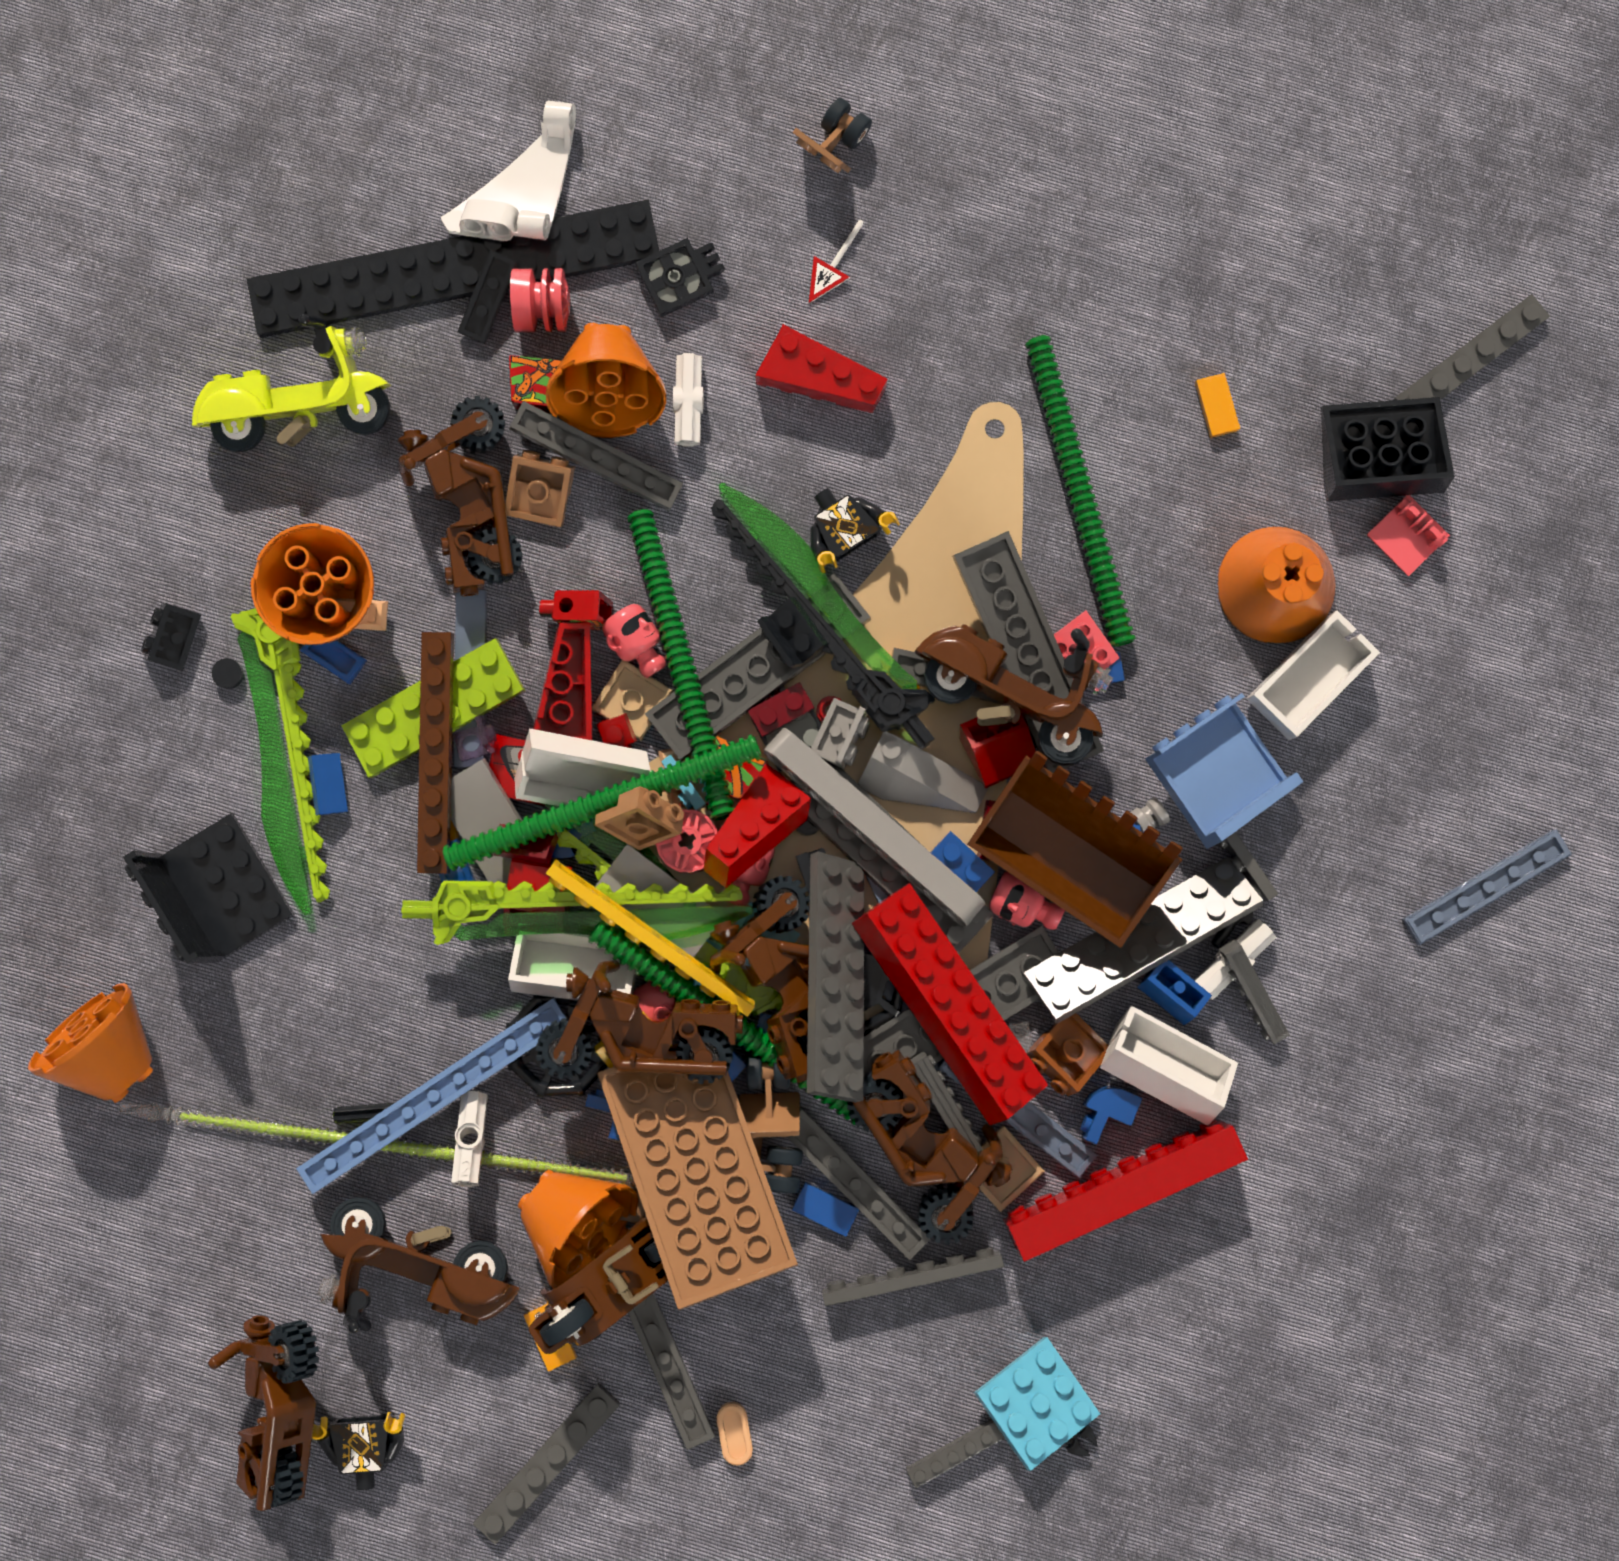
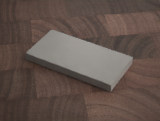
M485 758L451 778V821L462 839L470 840L472 835L479 837L481 832L487 834L489 829L497 830V826L500 824L506 825L508 822L514 824L516 819L523 821ZM493 855L490 859L487 856L484 857V861L481 862L476 860L488 881H493V883L500 881L507 885L512 858Z
M627 844L596 886L603 882L610 885L612 892H616L625 884L631 883L636 886L638 892H642L653 883L662 886L664 892H669L680 882ZM706 902L621 905L693 957L710 937L709 933L715 930L714 925L719 924L724 918L721 913Z

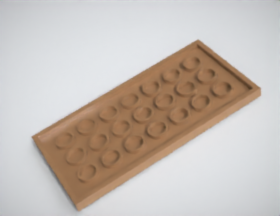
M678 1044L670 1046L669 1049H677ZM614 1067L597 1073L679 1311L798 1266L728 1071L721 1079L715 1078L713 1083H708V1080H704L703 1084H699L698 1079L695 1078L693 1081L689 1080L688 1074L622 1072Z

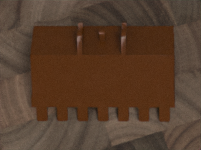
M1036 751L1032 758L1026 755L967 845L1121 948L1182 861L1178 855L1183 850V847L1174 841H1171L1166 848L1156 842L1160 835L1159 831L1148 826L1142 833L1133 827L1138 819L1135 815L1125 811L1121 818L1110 811L1115 805L1114 801L1103 796L1099 803L1088 797L1093 789L1090 785L1080 781L1076 788L1066 782L1070 772L1061 766H1058L1054 773L1043 767L1048 758L1039 751Z

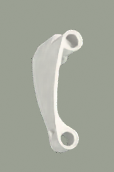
M549 100L546 102L543 113L544 123L541 122L542 135L493 180L441 217V221L448 233L499 241L511 240L513 236L540 240L548 238L570 156L576 121V107L574 104Z

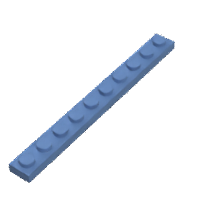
M555 998L551 999L297 1167V1171L311 1193H316L536 1047L547 1025L550 1026L551 1022L555 1020L560 1022L562 1018H567Z

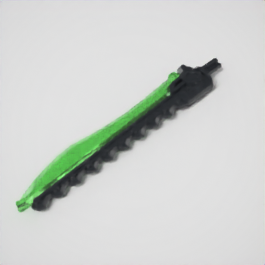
M720 483V494L750 529L747 530L725 503L719 499L711 507L712 515L728 520L726 525L727 535L743 540L740 545L742 554L758 559L757 564H755L757 573L773 578L772 583H770L773 593L787 596V598L796 597L829 644L821 652L833 655V660L831 661L832 670L849 676L846 681L848 690L852 691V695L866 709V713L876 726L883 732L904 728L920 749L929 746L935 738L918 716L928 708L929 704L935 702V697L926 690L917 689V680L891 657L852 614L825 573H821L818 561L809 545L789 525L760 503L725 485V483ZM760 539L872 670L865 668L756 540Z

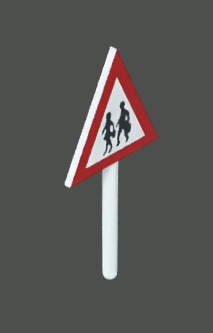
M862 220L857 222L831 265L814 256L809 304L850 279L848 275L837 270L836 266L862 227Z

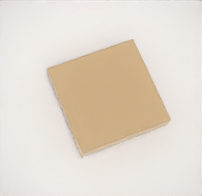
M622 660L593 704L592 710L605 719L627 713L636 738L642 741L652 726L645 713L673 693V690L652 677L645 678L638 668Z
M1004 1125L996 1133L1002 1142L1003 1158L1000 1162L1012 1167L1011 1178L1000 1187H995L994 1185L987 1186L985 1181L980 1186V1190L1000 1212L1045 1172ZM988 1141L981 1145L982 1150L978 1152V1156L984 1149L990 1147Z

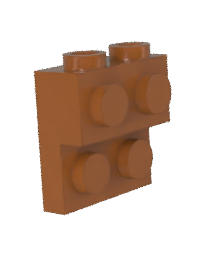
M1075 1013L1058 1024L1055 1022L1048 1031L1038 1038L1027 1051V1055L1041 1074L1045 1073L1052 1080L1050 1085L1057 1093L1070 1096L1078 1093L1100 1067L1109 1045Z

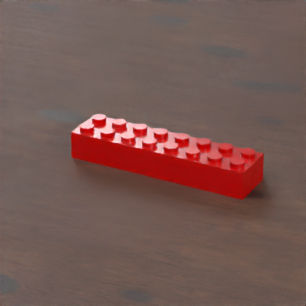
M910 883L892 893L851 923L989 1125L1009 1119L1048 1086L1041 1073Z
M1216 1118L1208 1126L1201 1123L1199 1125L1200 1130L1191 1134H1189V1131L1181 1132L1173 1136V1142L1162 1146L1161 1143L1152 1145L1144 1150L1146 1154L1136 1159L1134 1156L1126 1157L1118 1161V1167L1110 1171L1103 1168L1089 1175L1091 1179L1081 1184L1079 1181L1071 1182L1062 1187L1064 1192L1055 1196L1048 1193L1035 1199L1036 1204L1025 1209L1024 1206H1019L1007 1212L1009 1217L1004 1218L1003 1221L1017 1253L1025 1262L1247 1161L1248 1157L1233 1125L1221 1120L1217 1121Z

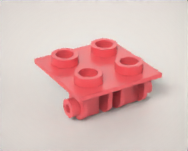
M1410 495L1404 497L1367 534L1407 576H1410L1450 536Z
M1086 610L1054 634L1065 660L1067 656L1072 655L1069 652L1070 645L1075 644L1071 638L1072 630L1076 628L1081 629L1090 643L1088 653L1093 654L1092 659L1100 663L1097 670L1099 674L1120 658Z

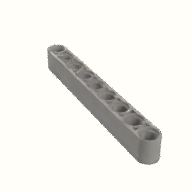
M782 728L765 747L763 752L771 762L959 925L967 927L983 908L985 901L979 894L791 731Z

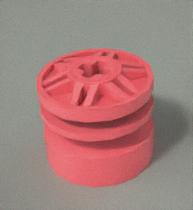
M548 268L543 269L541 282H536L532 269H512L510 277V304L515 333L535 332L538 319L543 320L546 332H551L553 318H555L558 332H566L567 321L570 315V290L563 268L555 269L554 282H551Z
M683 809L682 833L655 845L659 857L668 867L680 873L696 874L704 871L706 848L718 830L708 816L697 810ZM684 834H687L689 837L695 836L696 839L692 842L694 846L692 849L680 846V843L683 842L682 836Z

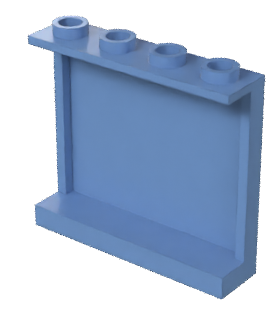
M1243 693L1233 699L1227 695L1214 704L1217 710L1211 713L1207 709L1193 718L1196 722L1195 725L1190 727L1186 723L1174 731L1175 739L1169 741L1166 737L1152 747L1154 753L1145 759L1206 849L1225 840L1303 783L1297 772L1286 777L1241 712L1236 702L1245 697Z

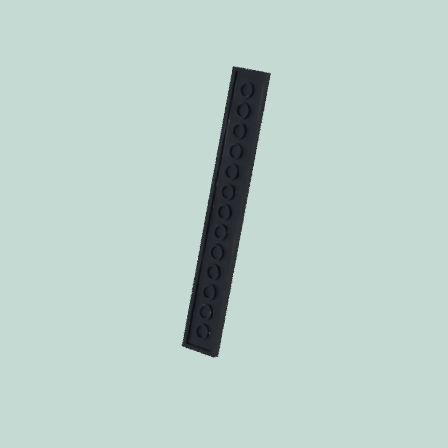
M649 199L556 217L553 220L549 236L546 240L513 236L511 240L499 241L459 236L246 278L257 335L259 338L309 329L310 327L299 324L298 319L302 314L321 317L329 322V324L471 297L490 249L518 261L516 269H532L536 282H541L544 268L549 269L551 280H554L556 268H563L567 278L635 264V262L659 251Z

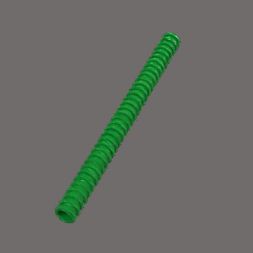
M1046 335L1037 336L1028 340L1025 347L1030 350L1027 353L1028 357L1032 358L1030 365L1034 366L1032 372L1034 375H1037L1035 382L1040 385L1037 389L1038 392L1042 393L1040 396V400L1044 401L1042 407L1044 410H1047L1045 417L1049 418L1047 425L1052 428L1050 430V435L1054 436L1052 442L1054 445H1057L1055 448V452L1059 453L1057 460L1062 463L1060 465V470L1064 471L1062 478L1066 479L1067 482L1064 485L1066 488H1069L1067 495L1072 498L1069 502L1071 506H1074L1072 513L1077 516L1074 520L1075 523H1079L1077 530L1082 534L1079 537L1080 540L1084 541L1082 548L1087 551L1084 554L1085 558H1089L1087 566L1092 569L1089 573L1091 576H1094L1092 583L1097 587L1094 591L1099 594L1097 601L1102 604L1099 608L1100 611H1104L1102 619L1107 622L1104 626L1106 629H1109L1107 636L1111 637L1112 640L1109 643L1113 647L1123 646L1134 642L1136 637L1131 633L1133 627L1129 626L1131 619L1126 616L1128 609L1124 608L1126 601L1121 598L1123 591H1119L1121 584L1116 581L1118 574L1114 573L1116 566L1111 563L1113 556L1108 553L1111 549L1106 545L1108 538H1104L1106 531L1101 528L1103 521L1099 520L1101 513L1096 510L1098 507V503L1094 502L1096 496L1091 493L1093 490V486L1089 485L1091 478L1086 475L1088 468L1084 467L1086 461L1081 457L1083 451L1079 450L1081 443L1076 440L1078 433L1074 432L1076 425L1071 422L1074 419L1073 415L1069 414L1071 408L1066 405L1068 398L1064 397L1066 390L1061 387L1064 383L1063 380L1059 379L1061 373L1057 371L1058 363L1054 362L1056 359V355L1052 353L1054 348L1052 345H1049L1051 338Z
M648 509L637 510L631 513L627 520L631 523L630 530L634 532L632 538L636 540L634 543L635 548L639 549L637 550V556L641 557L639 560L640 565L643 566L641 571L646 575L644 576V581L648 583L646 589L651 592L649 593V599L653 600L651 607L655 609L653 614L658 618L656 625L660 626L658 629L659 634L662 635L660 640L665 644L663 646V650L667 652L665 658L667 661H670L668 663V668L672 670L670 676L675 679L672 683L674 687H677L675 694L679 696L678 704L682 705L680 707V712L684 713L682 719L684 722H687L685 725V730L689 731L687 737L689 740H692L690 743V748L694 749L692 755L693 757L695 754L701 756L703 751L707 750L709 753L712 752V748L716 747L719 749V747L714 744L716 742V737L712 736L714 729L709 726L712 723L711 719L707 718L709 711L705 710L707 704L705 701H702L704 698L703 692H700L702 686L700 683H697L699 680V676L695 674L697 668L692 665L694 663V658L690 657L692 650L688 648L689 640L685 639L687 637L686 631H683L685 625L683 622H680L682 615L678 613L680 610L679 605L675 604L677 603V597L673 596L675 589L671 587L673 582L668 578L670 577V572L666 570L668 564L664 561L665 554L661 553L663 546L659 544L661 539L657 536L658 529L654 527L656 521L652 519L653 511ZM717 772L715 777L709 775L707 780L703 781L702 778L699 780L701 784H704L702 792L707 795L704 799L706 802H709L707 810L711 811L712 814L709 817L714 821L727 819L735 809L732 808L734 804L733 799L729 798L731 791L727 790L729 783L724 780L726 773L721 774Z
M750 734L748 739L744 740L741 737L737 743L730 741L728 746L722 744L720 749L712 748V752L703 751V755L695 754L693 759L687 757L682 763L678 760L674 766L670 763L667 764L665 769L659 767L657 772L649 771V775L640 774L638 779L634 776L630 782L623 780L621 785L618 783L613 784V788L607 786L604 787L602 792L596 790L594 795L588 793L586 798L579 796L575 802L571 799L566 805L565 803H560L558 808L552 806L550 811L542 810V814L533 813V817L525 816L523 821L516 819L514 824L508 822L506 827L497 826V830L489 829L487 834L481 832L479 837L472 835L470 840L464 838L461 840V843L453 842L451 847L445 845L443 847L445 862L449 869L457 871L459 866L465 868L467 863L470 865L475 864V860L484 861L486 856L490 859L494 853L501 855L503 850L509 852L511 847L517 849L520 847V844L528 845L530 840L536 842L538 837L545 839L547 834L553 836L555 831L564 832V828L572 829L574 824L580 826L582 821L589 823L591 818L594 817L596 819V814L617 806L620 794L639 786L649 791L655 790L662 796V792L671 793V789L679 790L681 785L687 787L690 782L698 783V779L707 780L709 775L715 777L717 772L723 774L725 769L734 770L736 765L740 768L744 762L751 764L755 758L759 761L762 755L755 736Z
M603 920L599 921L589 935L588 942L590 944L596 943L597 949L603 948L606 955L610 953L613 960L619 959L622 966L626 964L629 971L635 970L636 976L642 975L645 982H652V987L658 986L661 993L667 992L668 998H675L674 1002L680 1003L685 999H695L700 1001V1003L712 1004L713 1001H716V996L714 998L710 997L700 990V985L694 986L693 980H686L677 974L674 969L671 970L668 963L663 964L661 963L662 961L655 959L651 953L648 954L645 947L639 948L638 944L632 943L629 938L622 936V931L616 932L614 930L615 926H608ZM744 1016L743 1033L737 1034L736 1044L738 1046L743 1045L745 1051L751 1050L753 1056H760L762 1062L767 1061L768 1066L773 1067L778 1056L775 1046L769 1040L768 1033H762L763 1029L761 1027L755 1028V1023H748L747 1018ZM796 1077L791 1078L790 1082L796 1083ZM807 1080L798 1083L800 1089L806 1088V1093ZM813 1095L815 1099L820 1098L822 1104L828 1103L829 1109L833 1110L835 1108L838 1115L844 1114L843 1118L845 1120L850 1119L849 1110H847L848 1101ZM855 1119L851 1120V1124L855 1125Z

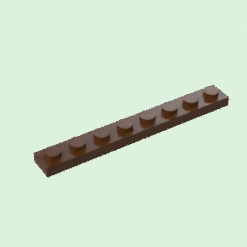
M421 632L417 873L450 874V869L443 856V847L445 845L450 846L454 668V633Z

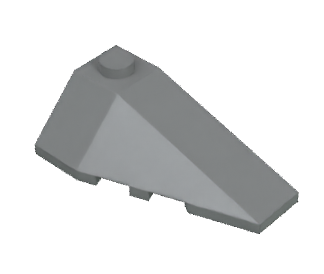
M887 731L883 732L858 782L866 792L882 800L970 813L977 812L988 788H984L982 782Z

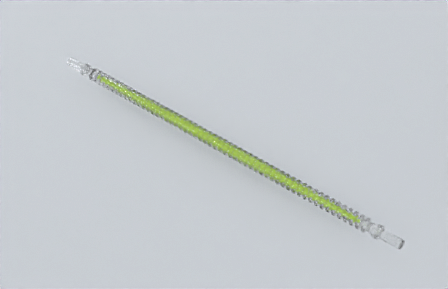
M120 1102L118 1108L119 1114L147 1117L148 1121L152 1122L166 1120L167 1124H171L172 1121H175L176 1125L183 1122L184 1126H188L191 1123L194 1128L198 1125H201L202 1129L209 1126L210 1130L218 1127L219 1131H223L226 1128L227 1132H232L234 1129L237 1134L241 1131H244L245 1135L253 1132L254 1136L261 1133L262 1137H266L269 1134L272 1139L277 1135L280 1140H283L284 1137H288L289 1141L296 1138L297 1142H301L304 1139L306 1143H310L312 1140L315 1145L322 1142L323 1146H326L328 1143L332 1145L347 1135V1130L339 1133L337 1128L331 1132L329 1127L321 1130L320 1126L313 1129L312 1125L304 1128V1125L300 1124L296 1127L294 1122L287 1125L286 1121H283L281 1124H278L277 1120L270 1123L269 1119L261 1122L260 1118H256L253 1121L251 1116H248L247 1119H244L243 1115L235 1118L234 1114L227 1117L226 1113L218 1116L216 1111L210 1115L208 1110L201 1113L199 1109L192 1112L191 1108H187L186 1111H183L182 1107H178L176 1110L173 1105L169 1106V1108H164L158 1103H152L149 1106ZM399 1138L381 1149L384 1154H387L388 1151L392 1152L393 1156L397 1153H400L401 1157L409 1154L410 1158L418 1155V1159L426 1156L428 1161L434 1157L436 1162L444 1159L445 1163H448L449 1160H453L454 1163L455 1149H452L450 1144L442 1147L441 1143L437 1146H434L433 1142L425 1145V1141L417 1144L415 1139L409 1143L407 1138H404L403 1141H399ZM485 1149L482 1150L480 1168L483 1165H487L488 1169L496 1166V1170L504 1167L506 1172L512 1168L514 1173H517L518 1170H522L523 1174L531 1171V1175L539 1172L540 1176L545 1171L552 1170L554 1173L561 1172L625 1184L629 1187L635 1186L637 1190L631 1170L628 1173H624V1169L616 1172L613 1167L611 1171H608L606 1166L602 1169H598L597 1165L594 1168H589V1164L581 1167L580 1163L573 1166L571 1161L565 1165L563 1160H560L559 1163H555L554 1159L546 1162V1158L538 1161L537 1157H533V1160H530L528 1155L520 1158L519 1154L516 1157H512L511 1153L503 1156L502 1152L495 1155L493 1150L488 1154Z

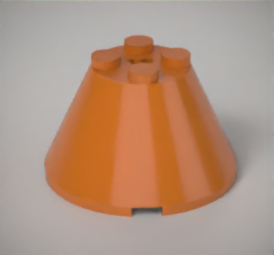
M593 322L584 326V331L578 336L549 379L546 387V403L552 416L556 418L558 416L567 424L593 437L615 438L637 433V428L647 423L650 426L655 423L662 415L666 406V389L662 379L632 336L631 329L628 326L597 324Z
M318 523L290 527L274 536L263 547L256 559L257 564L254 569L253 578H251V594L254 606L263 622L273 632L289 641L304 645H321L336 641L355 629L370 608L374 594V574L370 560L358 542L338 528ZM337 598L355 599V605L351 612H349L335 600ZM336 611L335 615L330 618L331 614Z
M1286 527L1261 528L1240 538L1224 556L1218 571V599L1228 620L1244 635L1264 643H1289L1310 634L1327 617L1335 596L1334 571L1324 550L1307 535Z
M125 983L114 985L112 988L115 991L105 996L101 992L73 1012L44 1040L48 1046L41 1055L37 1051L33 1054L28 1064L29 1071L33 1075L103 1100L111 1099L114 1103L121 1101L128 1094V1088L136 1081L142 1082L153 1071L150 1067L152 1056L131 988Z
M547 1170L542 1174L539 1183L531 1193H526L520 1199L518 1208L522 1210V1223L546 1279L553 1289L565 1282L629 1232V1229L625 1227L627 1221L620 1220L622 1216L627 1218L629 1214L636 1216L638 1196L635 1190L625 1184L561 1172L554 1173L552 1170Z

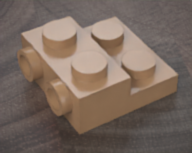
M523 450L522 455H515L512 459L505 502L506 516L562 527L568 497L571 494L575 466L568 465L569 460L563 457L552 456L551 461L540 459V453L530 450Z
M639 786L620 794L617 806L596 814L595 826L637 850H641L681 834L684 812L678 804H671L661 799L655 790L649 791Z

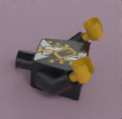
M827 488L814 497L822 511L814 516V524L810 528V548L818 561L821 573H826L825 565L833 564L836 569L838 561L879 536L881 531L879 525L885 534L889 535L891 531L888 525L896 523L899 526L900 523L893 512H886L879 506L860 497L853 498L848 494L837 501L830 489Z
M391 1412L383 1415L336 1418L329 1425L330 1429L327 1428L328 1418L321 1417L320 1425L314 1424L312 1439L317 1440L331 1463L338 1467L340 1474L356 1473V1490L373 1489L375 1487L374 1472L384 1471L388 1464L396 1459L404 1444L403 1423L406 1415L401 1413L397 1420L394 1419V1414H391Z

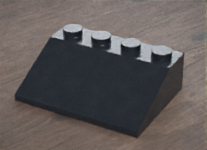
M1440 397L1322 406L1323 475L1328 501L1445 493L1454 479V470Z

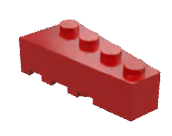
M784 324L755 375L756 385L777 388L780 391L791 394L794 392L809 396L812 399H822L834 402L836 405L872 414L886 390L888 381L887 378Z
M560 623L558 625L533 729L592 740L590 623Z
M766 764L707 846L703 870L727 888L807 821L811 798L770 765Z

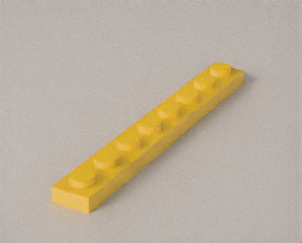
M555 860L546 872L550 876L549 882L562 891L565 888L576 895L574 899L585 908L594 907L601 912L599 917L613 927L616 924L626 930L625 936L634 943L640 944L643 942L651 948L649 952L655 958L662 962H665L667 959L676 966L674 970L683 978L689 980L692 977L701 984L699 988L713 998L717 995L723 1000L737 1005V1015L743 1013L748 1017L755 1008V1001L558 860Z

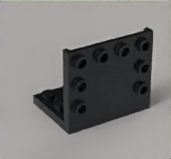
M232 813L165 854L133 850L123 856L127 863L125 866L126 873L132 881L139 883L143 890L141 892L143 901L149 908H154L159 917L157 919L158 926L164 934L171 936L175 943L173 950L176 956L181 961H186L187 964L220 962L295 915L237 818Z

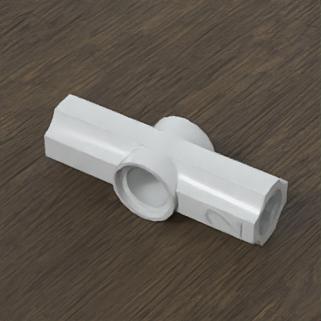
M693 353L677 355L676 387L673 388L675 445L683 447L700 445L701 414H703L704 389L701 387L702 356Z
M1256 919L1243 931L1236 941L1242 945L1253 966L1255 963L1254 959L1277 937L1260 919ZM1220 951L1215 955L1216 959L1194 979L1195 982L1212 995L1211 1000L1217 997L1233 981L1228 974L1230 969L1228 966L1225 967L1220 960V956H1222Z
M468 1091L461 1096L458 1127L455 1132L456 1145L452 1185L460 1187L479 1186L482 1150L485 1145L484 1130L488 1094L479 1091ZM473 1133L478 1136L473 1144L467 1145L462 1142L463 1137L467 1134Z

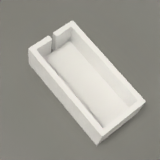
M1335 611L1328 615L1246 699L1288 740L1298 737L1380 652L1362 634L1347 641L1345 637L1352 634L1356 628L1338 611Z
M529 728L523 748V757L521 756L514 778L516 799L559 806L560 803H565L566 805L571 799L574 802L577 801L579 796L586 798V794L591 793L594 795L596 790L602 792L604 787L613 788L615 783L621 785L623 780L630 782L634 776L638 779L640 774L649 775L650 765L647 751Z
M519 923L508 978L510 990L517 993L578 1000L580 995L577 998H572V992L566 991L567 973H573L574 967H578L591 979L597 965L600 962L613 960L610 953L606 955L603 948L597 949L596 943L590 944L588 942L591 932ZM620 964L618 971L607 973L606 977L611 983L612 990L633 995L635 970L629 971L626 964L623 966Z
M1130 1006L1115 1026L1109 1042L1110 1045L1106 1050L1100 1068L1208 1126L1225 1107L1238 1063L1143 1011Z

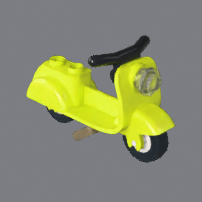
M302 314L298 319L299 324L314 328L316 338L313 341V347L319 353V356L323 358L333 356L339 369L338 378L330 381L271 389L270 377L262 375L261 370L243 372V377L232 378L231 374L213 376L214 381L207 382L195 401L192 413V427H210L214 439L221 447L232 452H245L255 448L262 441L265 434V420L294 416L293 420L276 438L279 444H287L290 447H294L314 427H317L318 421L314 415L315 413L336 410L340 422L347 430L360 435H370L382 429L390 417L391 404L383 390L391 387V384L378 375L357 370L352 355L355 354L356 357H361L362 350H367L364 332H359L357 327H351L349 331H346L345 328L336 329L321 317Z

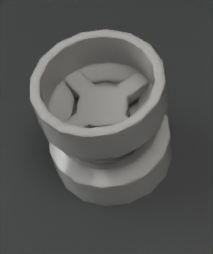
M1156 797L1148 800L1143 808H1135L1130 812L1138 818L1135 825H1140L1142 833L1148 826L1155 828L1170 822L1166 809Z

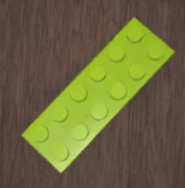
M496 638L454 661L452 733L526 691L499 640ZM421 680L341 725L369 778L379 775L419 752Z

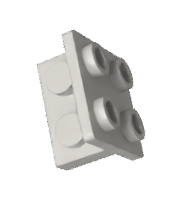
M834 698L811 749L823 760L835 764L843 770L846 765L852 766L858 753L856 743L859 737L865 738L871 724L866 709L861 706L856 708Z

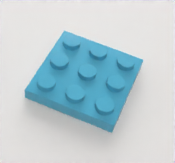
M1043 1337L974 1392L1028 1471L1033 1470L1100 1415V1412L1048 1337Z

